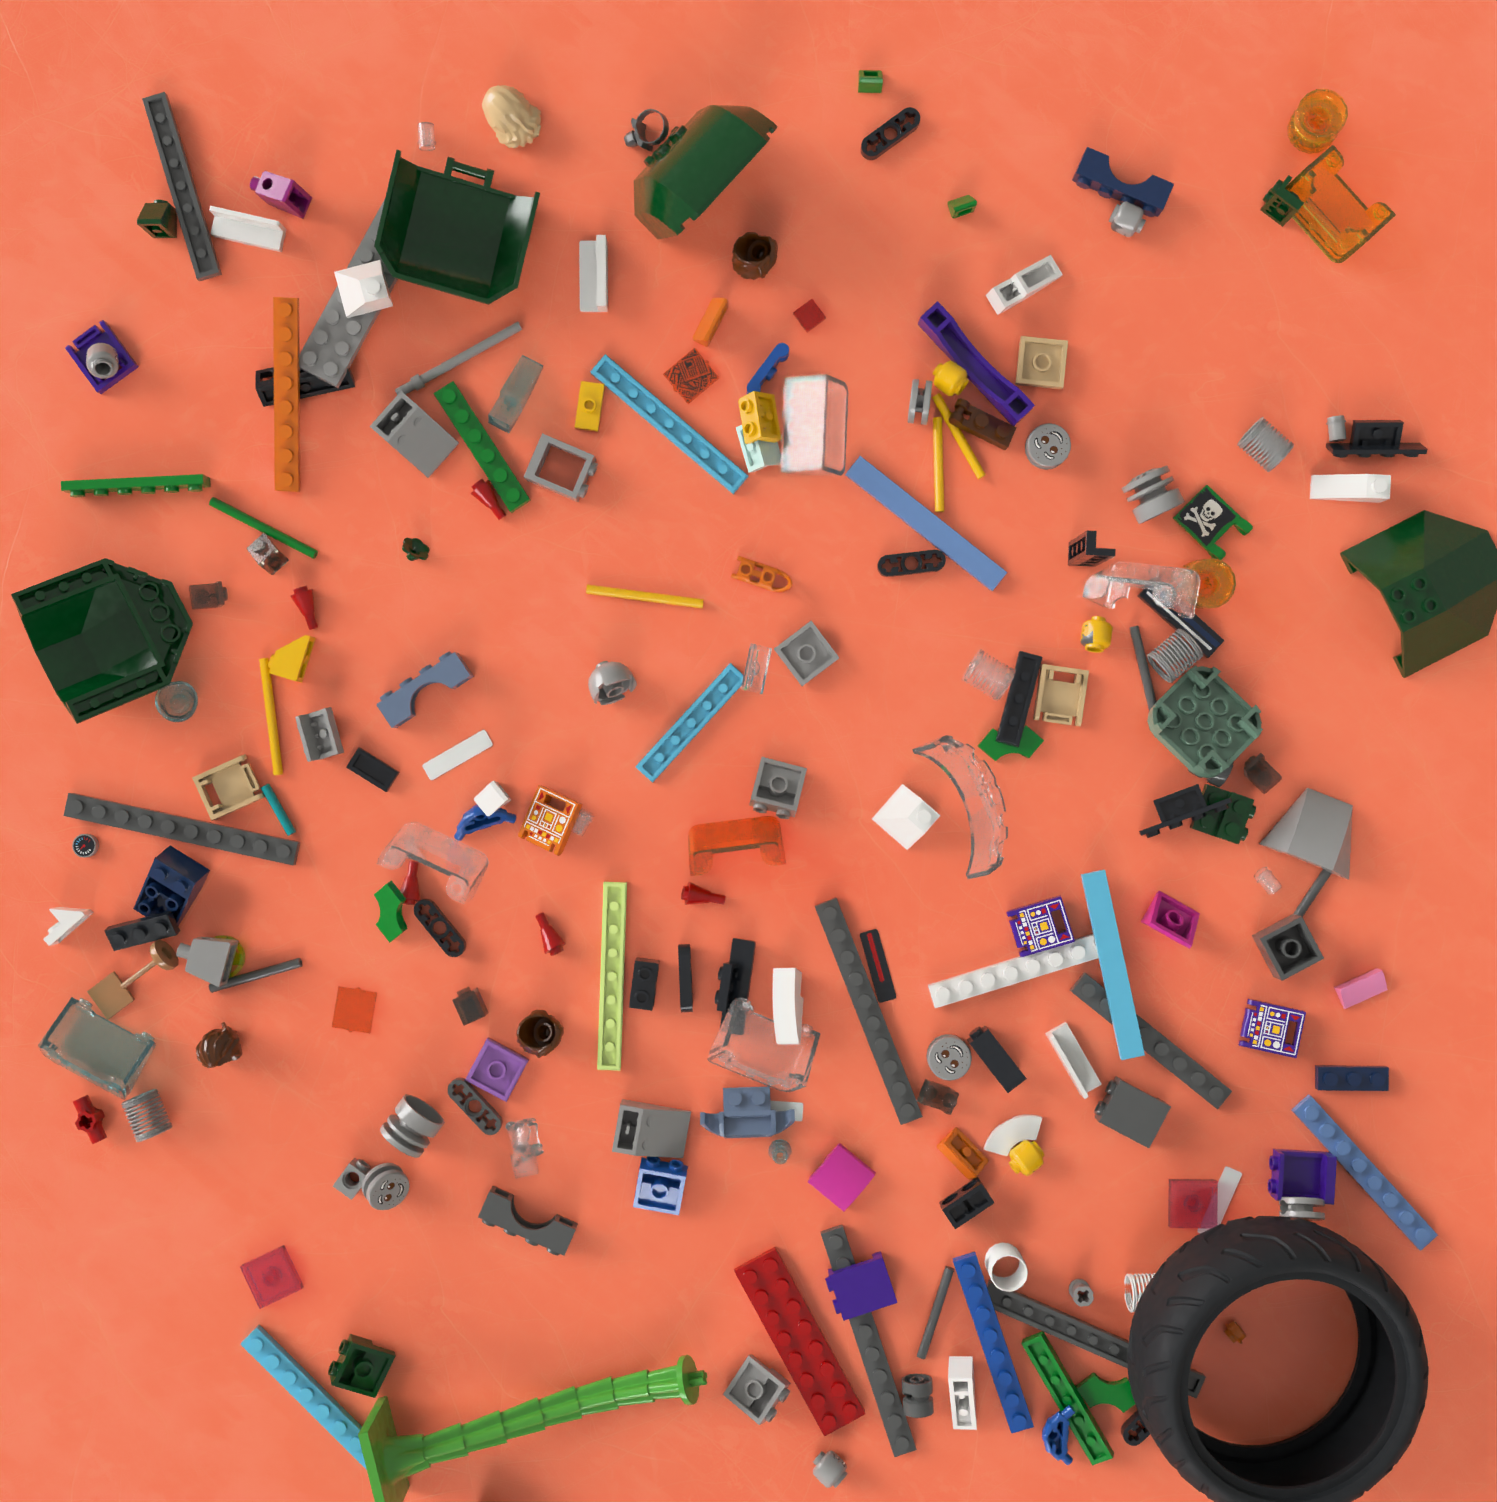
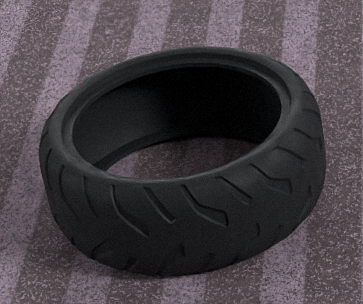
M1249 1216L1227 1221L1226 1225L1219 1224L1196 1235L1191 1241H1187L1170 1255L1150 1280L1139 1299L1130 1327L1127 1359L1128 1377L1131 1393L1139 1415L1146 1429L1171 1466L1177 1469L1181 1477L1196 1490L1202 1492L1208 1499L1214 1502H1352L1363 1496L1365 1491H1369L1399 1462L1412 1442L1425 1408L1429 1375L1428 1358L1421 1326L1406 1295L1385 1270L1356 1245L1330 1229L1299 1218L1291 1220L1290 1217L1257 1216L1256 1218ZM1294 1279L1314 1280L1344 1289L1352 1304L1357 1322V1357L1351 1378L1343 1394L1323 1418L1296 1436L1263 1445L1229 1443L1207 1435L1193 1425L1188 1404V1379L1191 1363L1203 1335L1224 1309L1248 1292L1279 1281Z

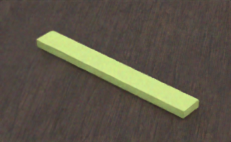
M603 882L597 1070L621 1071L627 882Z

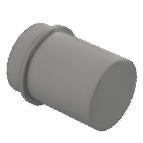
M1344 415L1327 418L1326 425H1328L1329 442H1339L1347 439Z

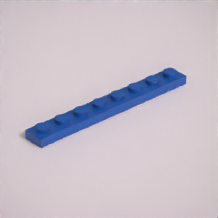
M976 1252L953 1258V1263L1011 1434L1033 1428V1421Z

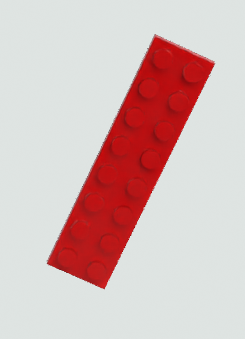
M776 1247L735 1268L734 1272L824 1437L865 1415L866 1413Z

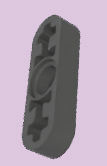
M455 1078L449 1084L448 1095L483 1133L494 1135L500 1130L503 1124L502 1117L465 1078ZM454 1084L457 1086L462 1084L464 1086L462 1091L466 1096L469 1092L472 1094L465 1103L462 1101L465 1096L461 1092L458 1094L454 1092L456 1089ZM478 1100L482 1106L481 1111L472 1112L469 1109V1102ZM487 1110L488 1113L485 1116L489 1120H492L493 1118L496 1120V1128H494L493 1126L488 1128L486 1126V1124L488 1123L487 1119L483 1116V1118L480 1120L478 1117H480L484 1113V1111Z

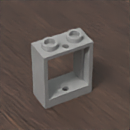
M542 433L524 478L531 483L579 502L580 497L584 498L588 491L589 485L586 483L589 476H594L598 463H595L596 458L594 455ZM551 446L586 460L573 491L538 477Z

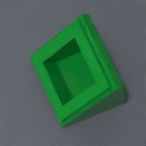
M881 70L859 71L858 93L882 92L883 75Z

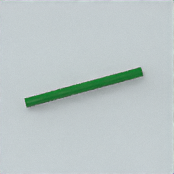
M215 497L211 498L210 506L313 559L316 558L318 550Z

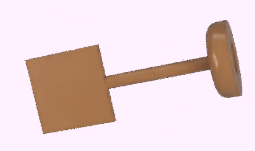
M156 940L150 946V955L153 960L126 981L122 982L114 971L87 991L107 1020L135 1000L127 987L151 968L158 965L164 970H173L178 966V957L168 943Z

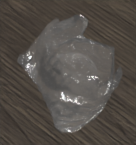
M535 1118L512 1120L505 1125L513 1151L514 1167H518L521 1163L544 1153V1150H542L543 1145L539 1142L538 1124L532 1122L536 1121Z

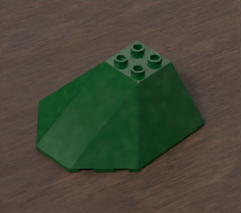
M1423 510L1340 553L1350 574L1359 571L1381 592L1401 632L1402 653L1394 656L1393 659L1403 678L1489 635L1497 610V548L1488 530Z
M104 558L11 594L34 652L56 695L76 724L170 685L193 626V622L172 582L155 578L146 572L132 567H125L114 563L115 561Z

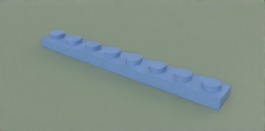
M1308 1094L1291 1110L1322 1145L1337 1157V1161L1417 1249L1421 1251L1438 1236L1312 1096Z

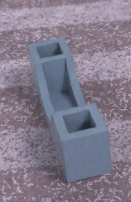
M449 651L438 658L439 663L433 667L431 664L427 665L419 671L420 675L415 679L410 677L399 684L400 689L394 693L392 690L388 691L380 697L381 701L376 705L391 728H398L416 716V697L427 685L442 683L451 689H456L474 677L459 653H451Z

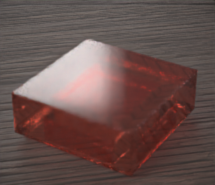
M813 299L793 312V315L806 333L826 319V316Z

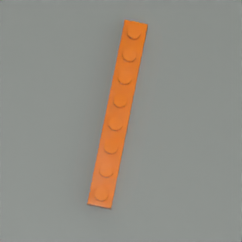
M273 297L275 491L300 492L299 298Z

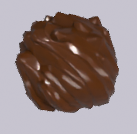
M747 232L739 237L732 251L734 271L744 279L751 278L755 280L759 277L765 278L777 260L778 245L776 240L770 236L758 235L756 232Z
M537 1009L519 1023L516 1033L518 1037L517 1042L520 1044V1047H523L524 1052L534 1054L537 1058L549 1054L560 1044L564 1035V1027L554 1016L548 1015L547 1011Z
M225 1022L221 1023L222 1029H214L203 1035L196 1047L198 1061L207 1068L221 1066L242 1056L238 1034H236L237 1031L232 1030Z

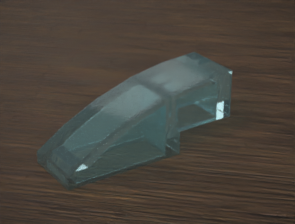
M524 355L521 356L500 390L498 400L488 414L489 424L507 433L511 432L536 385L543 365Z

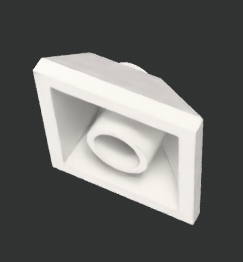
M381 260L334 272L347 318L393 306Z
M902 784L875 814L872 820L908 850L928 831L940 815Z

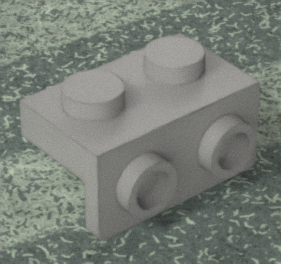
M332 707L295 717L308 762L344 753Z

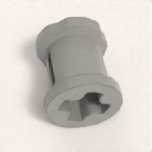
M1075 1279L1070 1283L1069 1294L1076 1305L1080 1307L1089 1306L1093 1302L1094 1297L1088 1283L1083 1279ZM1078 1291H1081V1292H1084V1291H1085V1293H1084L1083 1295L1080 1294V1293L1077 1294Z

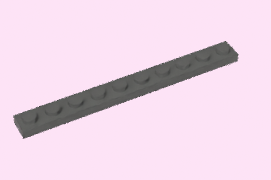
M68 793L63 815L289 865H296L300 842L76 793Z
M835 897L815 905L900 1124L903 1125L923 1117L837 898Z
M843 1224L820 1231L833 1271L856 1264ZM872 1312L849 1319L894 1457L917 1450L906 1415L903 1413V1406Z
M988 1280L987 1288L996 1311L1128 1368V1340L1019 1292L1002 1291L991 1280ZM1191 1368L1188 1379V1395L1197 1399L1206 1376Z

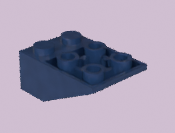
M170 845L155 857L133 909L145 917L171 911L179 926L201 891L210 870Z

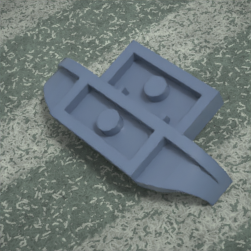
M770 1086L723 1088L724 1112L717 1114L700 1112V1125L713 1134L725 1139L772 1137L781 1133L795 1122L794 1109L778 1112L771 1110Z

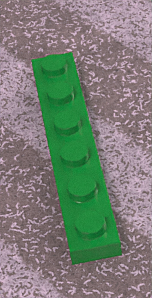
M454 381L433 393L509 511L512 513L531 501Z
M203 474L61 481V491L69 493L70 497H85V493H94V496H109V492H117L118 495H132V491H141L142 494H155L156 490H164L166 493H178L179 489L188 488L190 492H201L203 488L211 487L210 478Z
M1042 1331L1024 1338L1021 1344L1060 1411H1063L1068 1405H1071L1076 1411L1068 1419L1070 1422L1069 1426L1092 1466L1112 1459L1114 1451L1045 1333Z

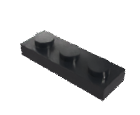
M167 911L108 926L104 931L113 950L116 951L176 936L180 929L172 912Z

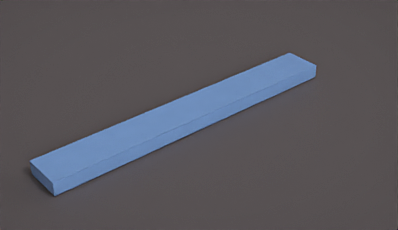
M859 456L845 474V476L990 591H993L1007 574L1004 569L863 457Z

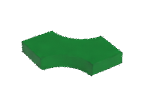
M1025 725L1020 745L1017 748L995 742L998 731L992 728L977 747L994 761L1009 753H1017L1030 758L1044 740Z
M392 880L374 894L380 907V917L375 925L389 943L408 929L402 916V906L406 898Z
M1092 1373L1076 1385L1078 1392L1090 1408L1098 1404H1111L1124 1413L1135 1405L1127 1377L1118 1381H1106Z

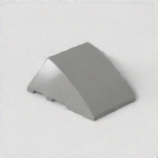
M1306 788L1288 809L1287 813L1274 825L1273 829L1259 844L1349 880L1353 805Z

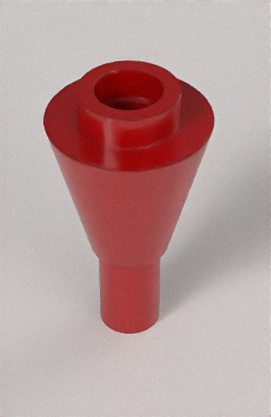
M482 478L471 486L473 491L470 494L488 509L490 508L498 520L506 516L497 503L498 500L490 480L485 482Z
M307 585L293 589L294 594L290 595L302 615L305 616L309 630L318 628L314 616L313 589L308 590Z
M409 861L408 873L400 889V892L406 898L403 904L415 905V901H420L417 877L419 862Z
M691 882L687 886H683L681 899L685 900V905L709 902L724 905L726 897L725 895L711 893V891Z
M544 912L536 915L535 917L541 928L544 953H550L553 956L564 950L563 946L566 944L564 940L549 925Z

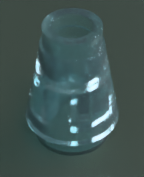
M778 1139L770 1144L768 1153L775 1163L781 1165L790 1158L792 1149L787 1141ZM783 1153L782 1157H778L777 1154Z

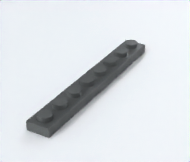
M162 92L142 98L198 281H203L222 275L168 95Z
M1084 972L1070 991L1112 1024L1105 988ZM1136 1014L1144 1051L1212 1106L1219 1109L1232 1091Z

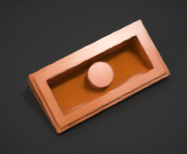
M713 298L693 336V341L705 347L709 346L728 309V299Z
M957 1127L937 1145V1148L969 1180L976 1178L989 1162L983 1153Z

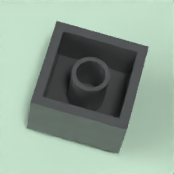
M1292 914L1252 935L1273 977L1281 981L1324 959L1302 916Z

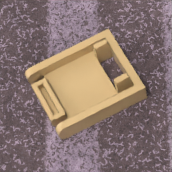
M1041 664L1033 720L1039 721L1040 712H1043L1042 721L1072 725V718L1074 716L1076 717L1075 726L1080 727L1082 724L1089 670ZM1054 671L1075 674L1074 682L1053 680Z
M246 754L192 777L211 820L221 818L265 798L263 793L254 794L261 787L250 763L245 765L240 763L248 759ZM211 783L221 804L215 806L205 788L206 785Z

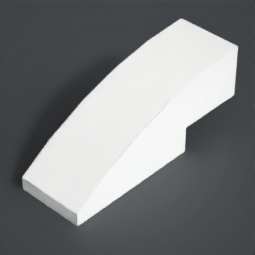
M1049 255L993 287L986 294V297L996 314L999 315L1048 286L1063 274L1052 256Z
M773 968V1018L776 1043L778 1045H800L804 998L800 996L802 972L796 968Z

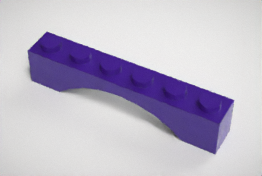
M938 301L920 317L918 326L951 361H954L967 371V378L1012 426H1015L1034 408L1035 405L1017 386L1002 376L978 352L960 329L955 319Z

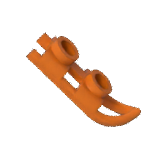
M741 556L737 558L738 561H741L737 575L733 573L731 575V578L773 592L787 591L793 585L792 579L785 572ZM754 566L762 568L763 571L755 570ZM776 574L783 576L788 581V585L782 588L772 587ZM751 576L760 578L759 582L751 580Z

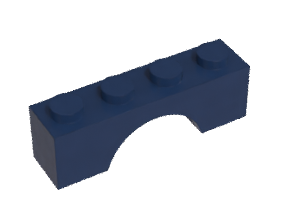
M1089 147L1084 151L1072 179L1080 188L1095 190L1104 198H1114L1120 201V204L1126 201L1143 209L1144 215L1149 217H1158L1161 214L1174 186V183L1152 175L1140 184L1131 185L1123 183L1113 175L1109 166V156Z

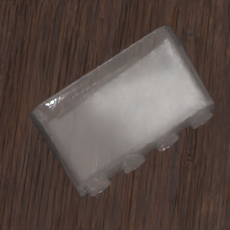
M827 374L786 377L783 387L781 472L795 475H843L846 466L849 396L846 383Z

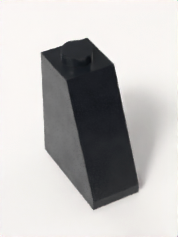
M979 1026L970 1032V1037L967 1041L1007 1093L1027 1079L986 1026L982 1028Z

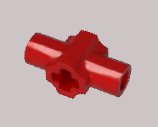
M88 1095L73 1101L78 1113V1118L75 1122L77 1129L85 1131L92 1144L107 1138L102 1126V1121L105 1117L103 1110L93 1107Z

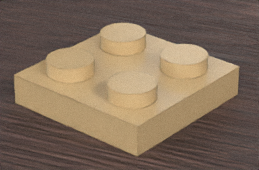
M1021 336L1015 385L1063 389L1068 341Z

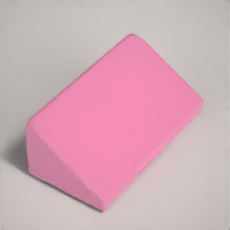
M1378 968L1334 987L1344 1009L1388 990L1384 973Z

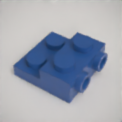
M642 1157L633 1207L679 1215L688 1166L683 1165V1162L680 1160L665 1162L660 1161L659 1157Z

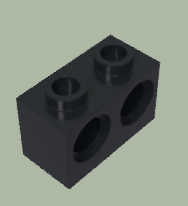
M636 958L629 1008L653 1010L660 960Z
M977 1176L940 1201L939 1204L954 1229H957L993 1205L994 1201Z

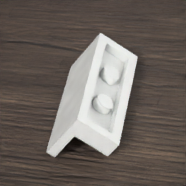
M210 206L209 211L214 215L210 233L213 237L282 252L287 229L279 221Z
M596 235V241L579 242L581 312H608V241L606 235Z
M1064 1022L1045 1034L1079 1094L1086 1099L1089 1097L1087 1094L1089 1091L1102 1084L1068 1024Z

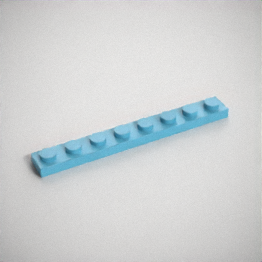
M258 1325L240 1345L366 1469L358 1437L362 1426L270 1334Z

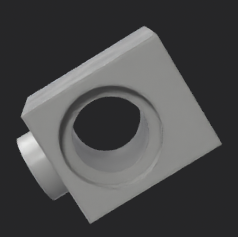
M354 1158L334 1183L333 1187L352 1200L362 1188V1182L371 1170L369 1169V1164L364 1160ZM350 1172L358 1174V1182L350 1178Z

